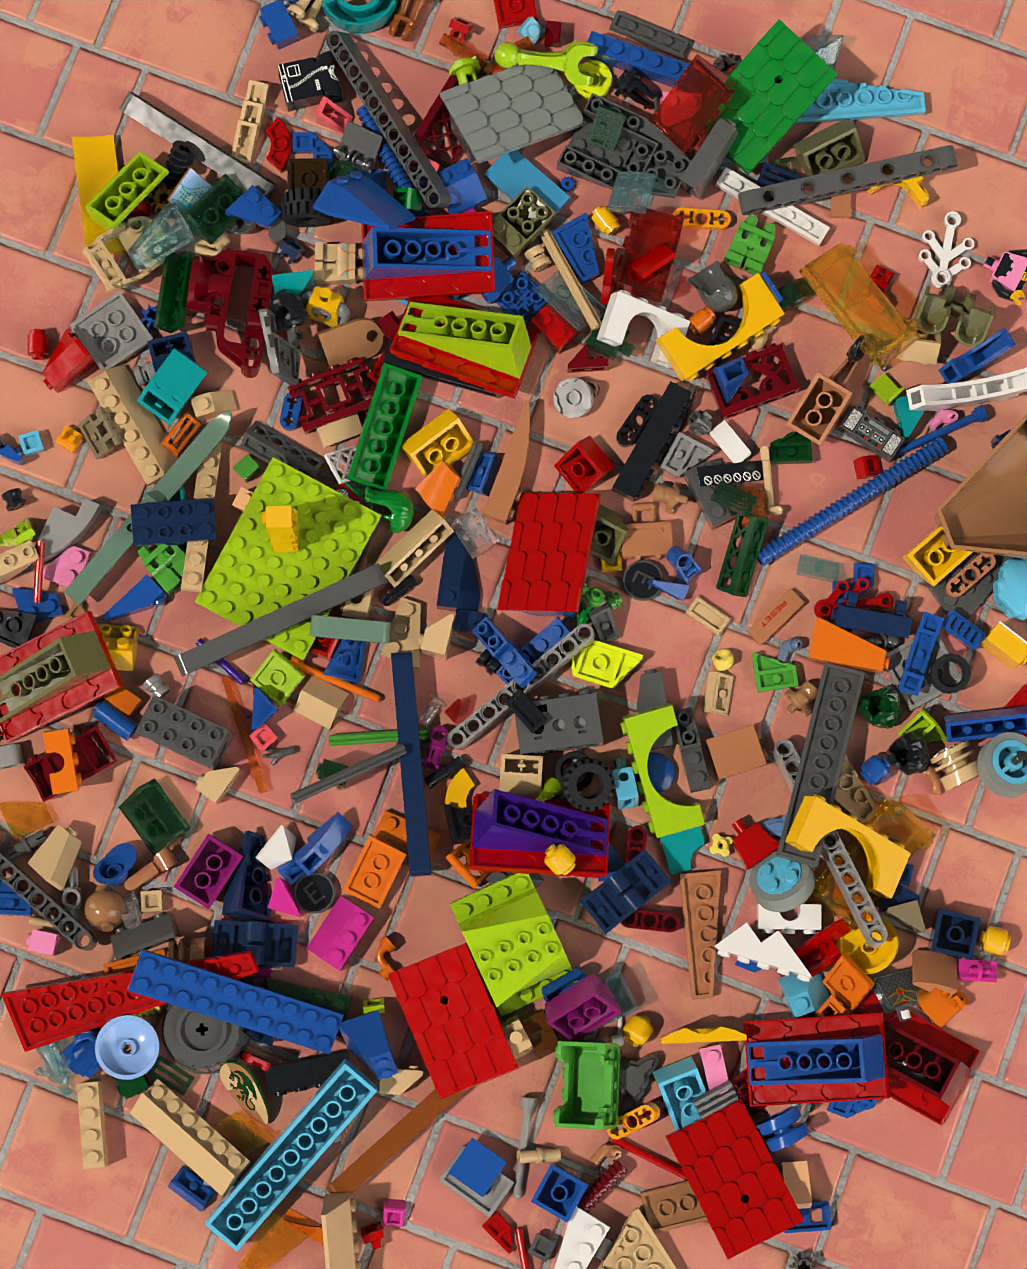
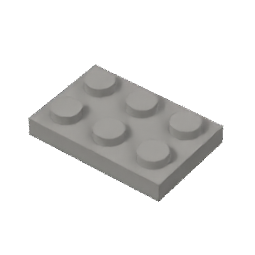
M463 1145L443 1172L439 1181L490 1218L514 1184V1181L500 1172L483 1197L478 1195L448 1173L465 1149Z

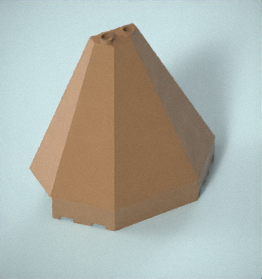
M1027 414L936 509L938 515H935L934 518L938 528L941 526L943 528L944 534L941 537L945 547L950 546L954 550L1027 559Z

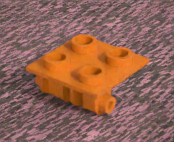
M920 988L916 992V1001L914 1002L941 1028L959 1010H962L970 999L959 988L954 995L934 988L931 992Z

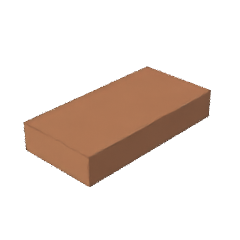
M844 177L842 179L844 183L851 184V178ZM851 192L830 197V218H851Z

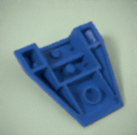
M352 171L350 174L338 176L336 179L328 181L313 205L314 210L326 215L387 230L415 220V216L372 179L358 171Z

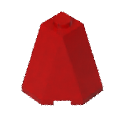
M69 328L65 330L42 372L46 378L43 382L49 390L54 388L57 393L96 365L91 355Z

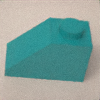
M903 396L895 398L892 404L899 431L902 433V437L905 438L904 441H906L924 411L910 410L908 397Z

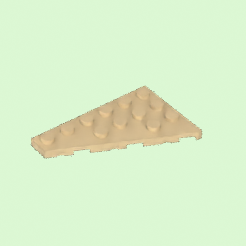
M637 1207L633 1210L599 1269L677 1268Z

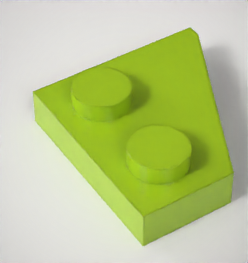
M29 519L23 520L0 535V547L19 546L22 543L33 540V536L36 533Z

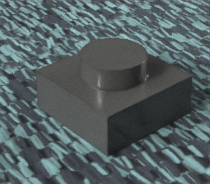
M537 1232L527 1252L547 1262L556 1242Z

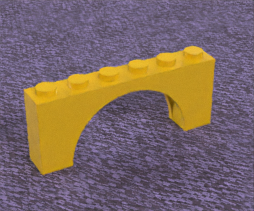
M759 273L737 286L743 301V317L737 332L727 342L714 346L701 345L686 338L677 327L655 340L681 381L688 379V381L693 380L699 376V370L702 368L705 371L715 365L714 360L719 357L723 360L732 354L730 351L736 346L738 349L748 343L747 339L753 335L756 338L765 332L764 327L767 325L773 327L781 321L779 317L785 313Z
M814 794V796H804L785 842L800 851L813 852L820 839L829 832L836 829H844L858 839L866 853L868 861L866 890L880 898L892 899L911 853L906 851L902 844L888 840L889 837L887 835L873 831L872 826L866 823L861 824L854 815L841 812L842 808L826 803L824 797Z

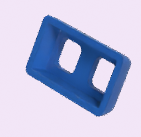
M575 968L543 986L542 995L546 1003L586 978L585 973L581 969ZM577 979V982H574V983H572V984H570V985H568V986L562 988L563 986H565V985L569 984L570 982H572V981H574V980Z
M812 1202L811 1208L799 1209L805 1221L787 1229L784 1233L830 1230L829 1202ZM820 1208L822 1210V1221L812 1223L809 1211Z

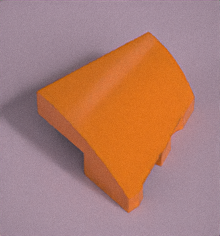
M441 461L415 490L432 510L442 518H445L447 514L444 512L448 502H452L454 498V491L458 487L461 477L451 464Z

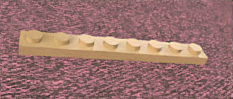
M223 439L198 467L193 500L215 499ZM209 541L187 542L181 591L202 592Z

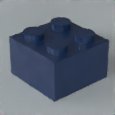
M936 909L927 951L967 960L973 959L981 918Z

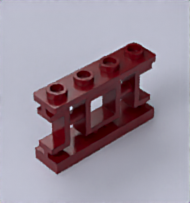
M355 357L347 361L348 364L343 366L339 364L333 365L328 368L329 371L322 374L320 371L309 375L310 378L303 381L300 378L298 384L287 387L291 399L294 400L302 397L308 414L299 417L305 435L334 421L368 411L375 389L365 392L359 375L368 372L363 358ZM360 367V369L353 371L356 379L354 383L345 386L342 375L334 378V376ZM322 381V383L315 385L319 395L317 397L307 400L304 390L295 392ZM340 382L346 400L327 407L321 389ZM360 389L363 399L371 396L368 400L345 408V406L352 404L348 394L350 392ZM322 403L325 414L333 411L331 414L307 422V420L314 418L311 411L313 406Z

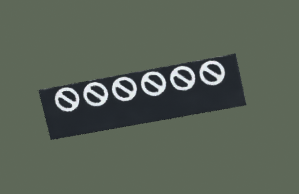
M762 461L696 467L700 487L764 480Z

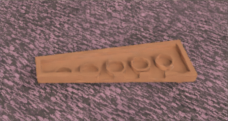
M721 870L679 874L691 999L713 998Z

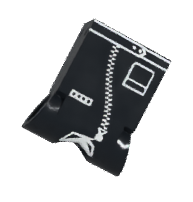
M326 51L315 58L312 57L277 65L288 112L318 105L322 97L328 98L333 103L345 100L342 84L335 76L337 65L331 51Z

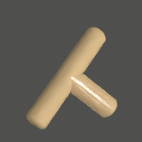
M57 908L53 909L51 912L52 919H56L57 917ZM34 916L29 919V924L58 931L46 919ZM66 926V931L70 933L71 929H68Z

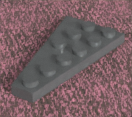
M972 552L935 586L930 585L925 580L924 582L945 615L948 614L950 609H953L968 620L993 590V583L998 580V572L1001 565L1009 559L1018 558L994 555L996 560L995 566L958 598L947 596L945 592L946 584L981 553ZM981 558L983 561L977 566L979 571L984 565L990 566L988 564L989 558ZM966 570L965 578L973 581L976 578V574L973 570ZM960 581L955 586L950 584L952 586L950 591L952 593L955 591L959 593L958 588L964 583ZM955 618V619L953 620V622L951 623L952 626H953L954 623L956 622V620H957L956 618ZM961 623V625L959 626V628L957 629L956 632H958L959 629L962 627V625H963L962 623Z

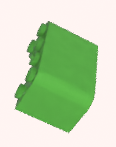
M558 1041V1045L555 1048V1056L559 1062L565 1063L562 1070L564 1079L562 1100H564V1105H559L553 1112L555 1127L594 1130L615 1129L618 1123L619 1045L617 1043Z

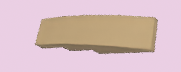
M249 80L246 99L243 101L231 154L247 164H251L270 84Z

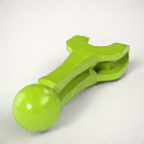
M576 40L562 51L538 52L518 48L511 42H504L496 48L495 60L503 68H512L517 64L554 68L564 72L568 81L574 85H592L593 76L589 72L578 69V64L583 57L595 56L598 52V46L592 42Z

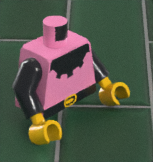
M1027 249L1003 252L999 260L988 255L983 267L993 271L989 281L992 283L994 291L998 297L1014 301L1015 305L1020 306L1021 302L1018 298H1026L1021 290L1027 280Z

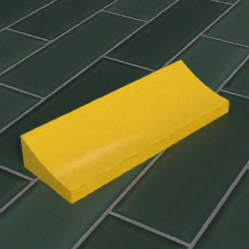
M114 135L72 136L85 247H89L98 236L108 231L90 219L85 206L119 172ZM118 238L104 244L110 255L127 253Z

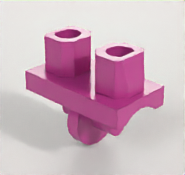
M958 959V980L997 982V961Z

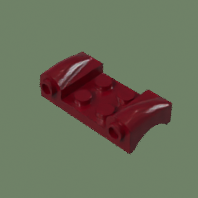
M92 723L81 729L83 733L75 737L76 744H72L73 752L78 754L79 765H76L77 773H81L82 781L118 761L99 726H93ZM52 752L40 757L38 754H35L26 759L28 763L23 767L35 784L42 801L45 802L58 795H53L49 774L63 769L65 762L62 755Z

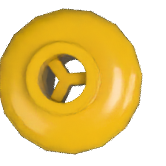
M553 844L545 851L546 857L544 862L556 875H567L576 865L574 863L575 855L564 844L557 846Z
M989 926L986 931L981 932L979 943L983 944L982 948L985 952L1002 955L1004 951L1008 952L1011 936L1008 935L1009 933L1006 929Z
M643 1014L631 1016L622 1029L624 1040L635 1047L645 1045L653 1033V1027L650 1024L651 1020Z

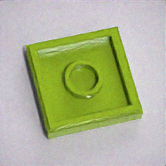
M275 648L251 677L250 681L281 707L306 675Z

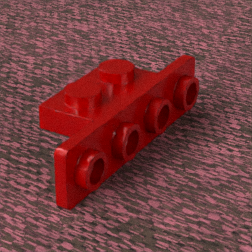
M840 918L793 950L812 977L840 959L842 954L834 942L849 933L850 929L843 918Z

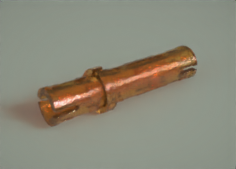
M444 33L439 41L440 45L453 52V55L456 57L472 58L477 56L481 71L487 75H491L496 65L466 47L464 42L455 40L447 33Z

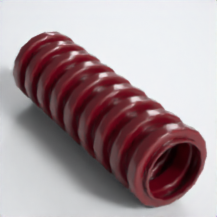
M614 1159L613 1164H609V1168L607 1170L604 1169V1173H600L599 1178L594 1179V1184L591 1183L590 1188L585 1190L586 1192L578 1203L585 1212L589 1213L591 1211L590 1208H594V1204L596 1202L599 1203V1199L604 1198V1194L609 1192L608 1189H612L614 1187L613 1184H617V1180L619 1178L622 1179V1175L628 1173L627 1169L618 1160Z

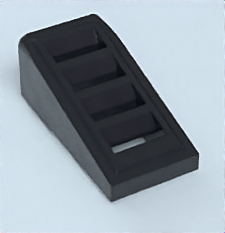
M721 315L708 346L720 345V343L715 342L716 338L727 342L734 336L740 323ZM722 323L732 326L733 330L721 327ZM719 330L730 334V337L726 338L719 335Z

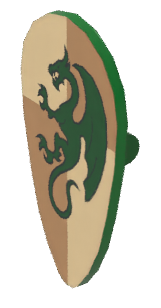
M228 1061L222 1065L220 1078L230 1095L253 1119L262 1125H267L270 1121L267 1103L260 1089V1082L241 1063Z

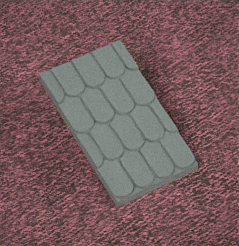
M516 65L496 74L488 75L469 83L466 82L439 93L449 111L452 131L470 163L477 161L479 164L586 125L582 113L576 106L556 69L550 67Z

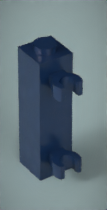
M848 591L846 605L837 603L836 608L832 609L831 620H833L835 626L909 638L913 618L904 615L907 604L904 600L896 599L894 613L856 607L858 593Z

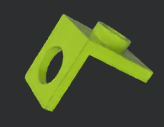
M885 373L869 386L887 407L905 389L904 386L899 389Z

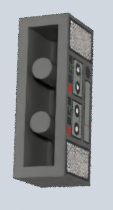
M854 405L838 429L887 462L891 461L905 440L900 431L894 428L892 430L885 426L884 421L877 417L872 418L864 408L860 406L855 407Z

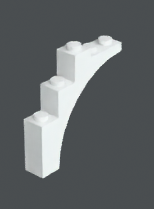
M1027 368L978 380L914 387L906 390L910 410L941 411L955 406H974L986 401H1005L1017 397L1020 393L1027 391Z

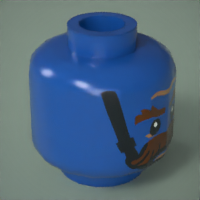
M872 755L861 764L862 771L860 774L869 785L873 783L878 786L890 777L891 771L889 767L891 765L884 756L880 758L878 755Z

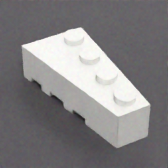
M577 1206L567 1223L554 1269H586L609 1231L610 1225Z

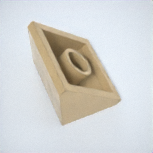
M311 676L301 690L293 711L330 730L349 693L329 682Z

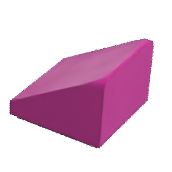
M385 1199L383 1225L404 1227L405 1200Z

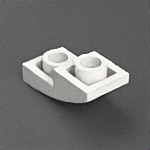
M725 420L709 432L710 436L733 463H741L752 454Z

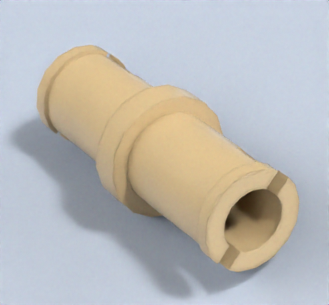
M535 1148V1150L517 1151L518 1164L536 1163L541 1165L543 1162H560L561 1160L559 1148L543 1150L542 1148Z

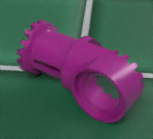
M436 726L430 731L431 739L427 747L428 753L426 758L422 760V765L427 768L430 767L431 770L440 768L441 756L446 752L449 734L445 727ZM437 733L445 734L442 740L434 739Z

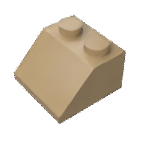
M900 318L896 342V359L904 362L914 361L925 365H936L941 346V332L927 334L918 328L916 320Z
M449 614L426 628L424 634H420L418 646L423 655L447 659L455 623L454 614Z

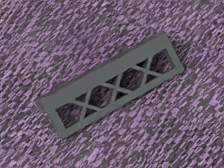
M257 420L245 432L240 445L242 449L268 464L272 457L313 479H315L317 472L326 461ZM258 429L259 431L263 432L264 435H259L258 433L254 432V430ZM272 440H277L281 445L273 443ZM290 451H296L299 455H294ZM307 461H313L317 465L313 466L309 464Z

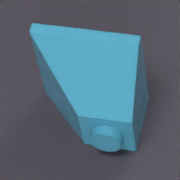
M820 972L813 976L814 979H810L809 982L797 979L798 975L794 974L778 978L793 1018L820 1009L830 997L826 986L822 983L823 978Z

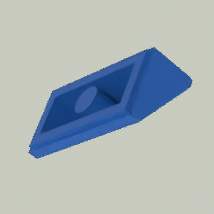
M481 452L466 489L489 497L502 459L495 454Z
M184 1166L181 1167L168 1185L169 1189L199 1211L205 1208L216 1192L211 1186L203 1185L204 1181Z

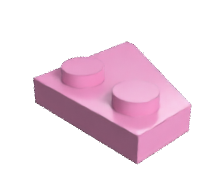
M73 545L69 546L43 570V579L68 587L87 565L91 552Z

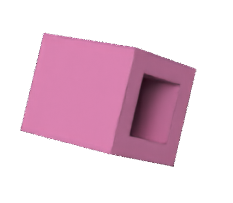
M32 930V933L28 934L26 945L29 946L28 950L56 955L61 935Z

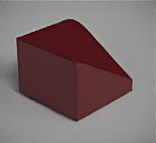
M546 21L544 46L554 48L560 46L561 22Z

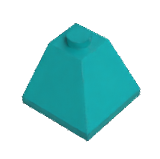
M312 270L272 275L275 295L279 290L287 289L301 296L311 291L316 285Z

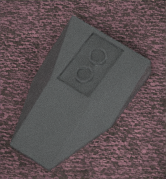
M592 93L583 110V118L586 121V125L577 128L568 146H565L557 161V170L611 190L675 198L682 184L680 178L691 160L647 118Z

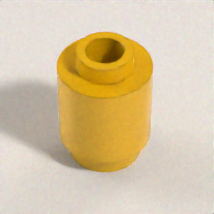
M600 205L592 212L593 216L591 219L603 234L606 233L607 236H610L620 228L619 220L607 206L602 207Z

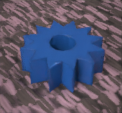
M569 176L568 178L565 177L561 179L560 188H563V191L570 192V190H574L575 181H572L573 178L570 179Z

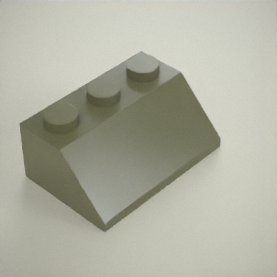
M846 118L793 145L797 160L806 177L856 166L866 161L857 129Z

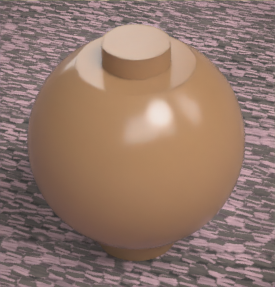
M110 885L96 887L95 892L88 897L84 908L85 917L89 924L104 932L112 931L123 922L127 911L124 898L118 892L112 890Z

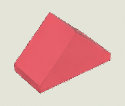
M322 97L315 113L317 124L341 134L344 133L347 121H351L353 118L352 115L326 97Z

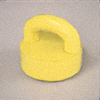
M721 649L712 656L713 663L718 671L729 669L734 662L733 655L728 649Z

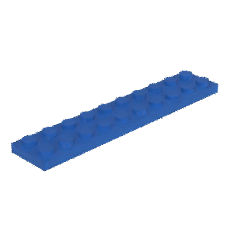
M145 949L141 950L128 987V991L329 1055L339 1030L338 1023H341L344 1016L341 1012Z

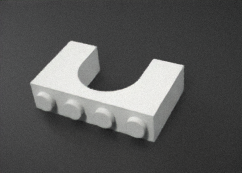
M619 290L610 296L597 340L614 347L621 345L628 324L635 315L645 316L652 321L657 330V339L675 327L686 336L690 321L684 319L682 314H672L667 312V309L663 306H653L648 304L649 301L646 299H636L631 296V293ZM656 343L650 362L667 369L672 368Z

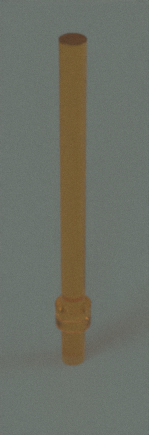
M229 675L223 676L221 679L252 769L250 771L252 779H255L259 794L266 793L267 788L263 779L264 773L262 767H259L251 740L248 738L249 734Z

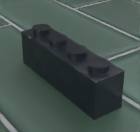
M349 1052L269 1067L268 1071H265L268 1093H274L276 1097L286 1095V1090L295 1089L296 1093L308 1090L307 1086L310 1085L320 1088L344 1059L350 1062Z

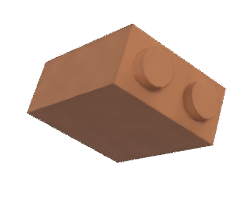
M754 725L705 741L718 781L766 765L768 755L765 748L761 749L759 743L762 740L758 728H754Z

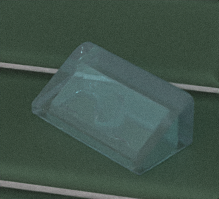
M800 554L796 575L832 583L837 582L840 563Z

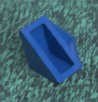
M742 356L712 368L727 406L745 377L749 375Z
M254 688L252 730L259 728L278 711L259 688Z

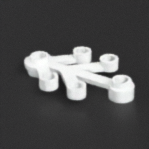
M954 211L947 213L944 218L946 233L943 249L935 239L933 231L927 230L922 235V241L929 244L940 259V266L938 267L933 261L929 250L924 249L918 255L919 261L925 263L932 272V284L939 289L949 286L952 276L961 270H967L971 265V260L968 257H962L958 264L948 269L949 261L964 251H971L974 247V240L965 238L960 245L951 250L954 230L961 222L960 215ZM953 219L955 224H949L948 220ZM926 234L931 235L932 239H931V240H927V239L925 238V235H926ZM970 242L971 247H966L964 243ZM926 253L928 258L923 259L921 254ZM961 261H966L968 266H962ZM939 276L944 277L945 281H944V282L938 281V277H939Z

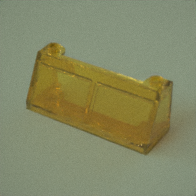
M841 242L806 264L799 272L854 341L861 335H864L859 348L872 364L884 368L920 337L916 332L919 328L912 320L908 322L898 312L856 260V250L850 244L845 245Z
M888 798L885 799L877 812L866 823L872 826L873 831L876 833L880 832L887 835L891 842L902 844L904 849L911 853L908 861L918 849H928L936 836L902 803ZM854 836L845 848L865 886L868 876V861L863 846ZM835 858L834 862L836 864H844L841 858ZM828 867L815 882L811 896L838 919L844 920L849 928L856 931L859 927ZM844 876V877H843L844 881H845L847 884H852V883H853V880H852L851 877H849V876ZM867 890L872 902H874L878 896ZM853 895L855 902L861 903L863 901L861 896ZM865 913V914H862V917H863V919H864L865 921H867V920H866V916H867L866 913Z

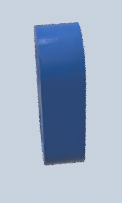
M288 393L283 401L280 423L284 430L293 431L299 424L303 400L301 397L296 398L298 403L294 404L292 410L291 404L288 402V400L292 399L290 393ZM289 413H292V420L295 422L287 426L284 419H288Z

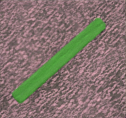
M430 728L419 729L420 740L431 739ZM397 730L329 735L330 746L398 742Z

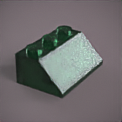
M225 173L207 188L178 218L192 233L211 245L239 218L233 215L231 217L227 216L225 211L243 192Z
M155 778L139 786L119 806V809L153 856L165 847L172 845L190 829L186 820Z

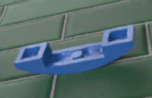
M924 611L903 669L898 690L915 696L919 695L924 674L944 620L943 617Z

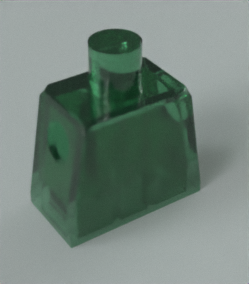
M604 312V314L602 315V317L600 318L601 323H602V321H603L605 312ZM600 328L592 330L584 342V345L587 344V349L610 359H615L619 352L630 357L636 348L626 342L630 336L629 330H626L622 344L615 347L597 340Z

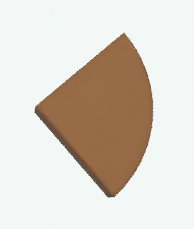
M75 602L64 616L71 620L85 613L84 606L82 604L79 606Z

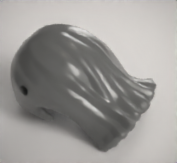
M719 261L705 267L687 280V283L691 284L698 291L704 304L712 311L725 312L737 302V287L724 274Z

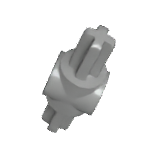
M72 867L66 881V888H63L62 902L63 907L80 922L79 908H82V887H78V868ZM70 892L77 894L78 899L74 904L69 903L67 899ZM73 922L67 924L68 929H74Z

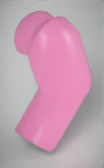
M941 410L932 418L928 426L932 430H936L941 424L957 421L959 415L953 410Z

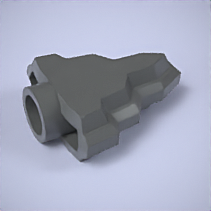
M655 1054L643 1056L638 1061L629 1060L624 1064L620 1063V1092L624 1096L629 1093L638 1101L645 1094L644 1088L649 1084V1075L655 1071L660 1059Z

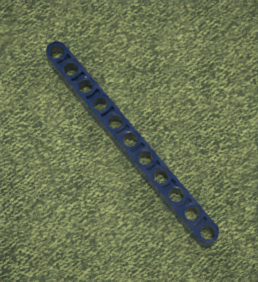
M412 651L391 653L398 743L403 744L407 752L405 755L400 756L410 877L431 876Z

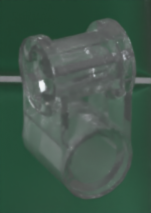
M132 890L130 894L122 896L125 900V903H123L125 914L122 911L119 913L124 926L130 930L139 927L142 923L140 901L136 891Z

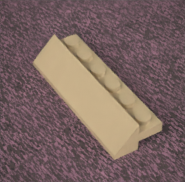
M125 364L104 369L105 372L87 382L105 412H108L111 416L110 420L114 428H117L120 432L119 437L147 486H150L159 481L179 457L175 456L172 451H169L166 446L160 444L166 435L154 414L137 402L141 392Z
M159 1079L144 1094L140 1095L130 1112L135 1119L222 1197L251 1163Z

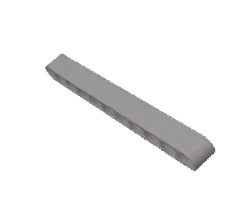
M781 739L774 747L773 757L792 793L797 772H790L787 767L794 766L798 770L800 757L791 741ZM781 747L785 748L788 754H781L778 749ZM833 830L825 835V839H831L834 842V846H828L824 841L821 853L866 943L872 948H879L888 937L887 930L837 831ZM834 858H841L844 864H836ZM844 876H849V877H851L852 880H853V883H852V884H847V883L844 881L843 877H844ZM853 895L861 896L863 901L861 903L855 902ZM862 914H869L872 921H865ZM873 932L881 935L880 941L873 939Z

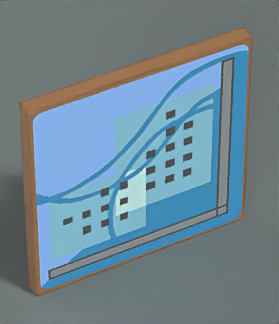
M189 167L167 201L196 224L218 190Z

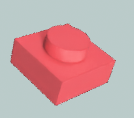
M265 723L248 737L261 752L278 739Z

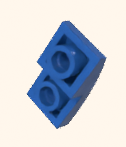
M0 441L1 457L18 465L25 464L21 459L24 455L16 446L12 448L8 444L4 447Z

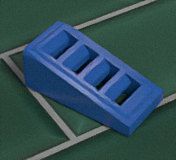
M950 609L941 628L971 650H976L986 636V633L953 609ZM956 618V619H957L956 622L954 623V625L952 626V628H950L949 626L951 625V623L953 622V620ZM961 623H962V624H963L962 627L959 629L958 632H956L957 629L959 628V626H960ZM969 628L970 630L968 631V633L966 634V636L963 637V635L965 634V632H966L967 629Z

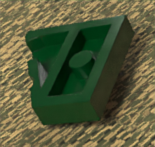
M792 431L786 434L784 438L774 440L770 443L771 465L812 463L811 440L797 431Z

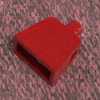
M740 818L732 824L738 833V836L732 839V843L746 870L761 861L779 846L758 823L748 827L744 820Z

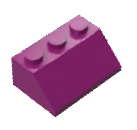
M208 833L174 885V888L209 909L243 856Z
M591 974L545 1003L546 1023L571 1041H577L622 1013V1009L607 984L594 974Z

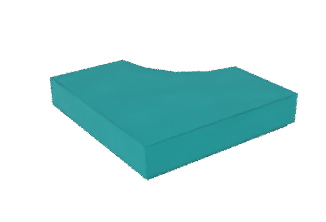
M700 826L660 837L670 875L691 870L690 861L692 854L698 847L705 844Z

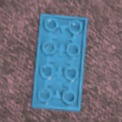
M517 150L501 155L484 173V177L511 200L526 186L534 191L556 214L570 200L568 194Z

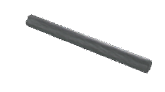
M399 744L290 794L293 803L297 804L407 753L405 746Z

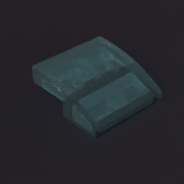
M630 171L618 172L607 210L625 214L628 211L645 214L656 180L655 174Z

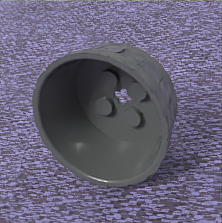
M169 1004L163 1017L162 1038L167 1052L181 1067L197 1074L220 1073L222 1065L228 1061L238 1062L243 1051L247 1050L251 1040L245 1033L246 1028L172 1004ZM200 1023H204V1026L208 1027V1031L205 1032L204 1036H201L200 1032H196V1028L200 1027Z

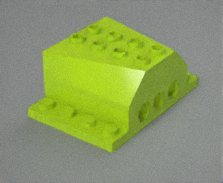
M510 874L449 903L501 1017L542 998L543 986L572 970L562 944L529 874ZM577 979L574 980V981H572V982H570L569 984L563 986L562 988H564V987H566V986H568V985H570V984H572V983H574V982H577Z

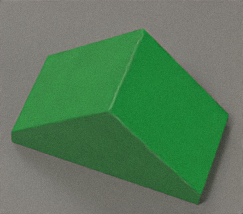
M393 189V198L407 210L422 211L423 198L417 189Z

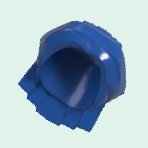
M98 1028L76 1034L73 1042L62 1051V1054L65 1056L64 1060L68 1064L67 1066L76 1075L79 1074L82 1077L86 1076L91 1079L99 1067H101L95 1054V1043L100 1032Z

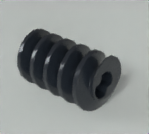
M179 140L175 141L172 145L173 147L164 166L169 173L162 180L165 184L174 187L177 186L187 169L192 166L196 157L195 149L187 142Z

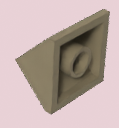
M917 900L888 907L881 911L884 915L916 933H924L925 931Z

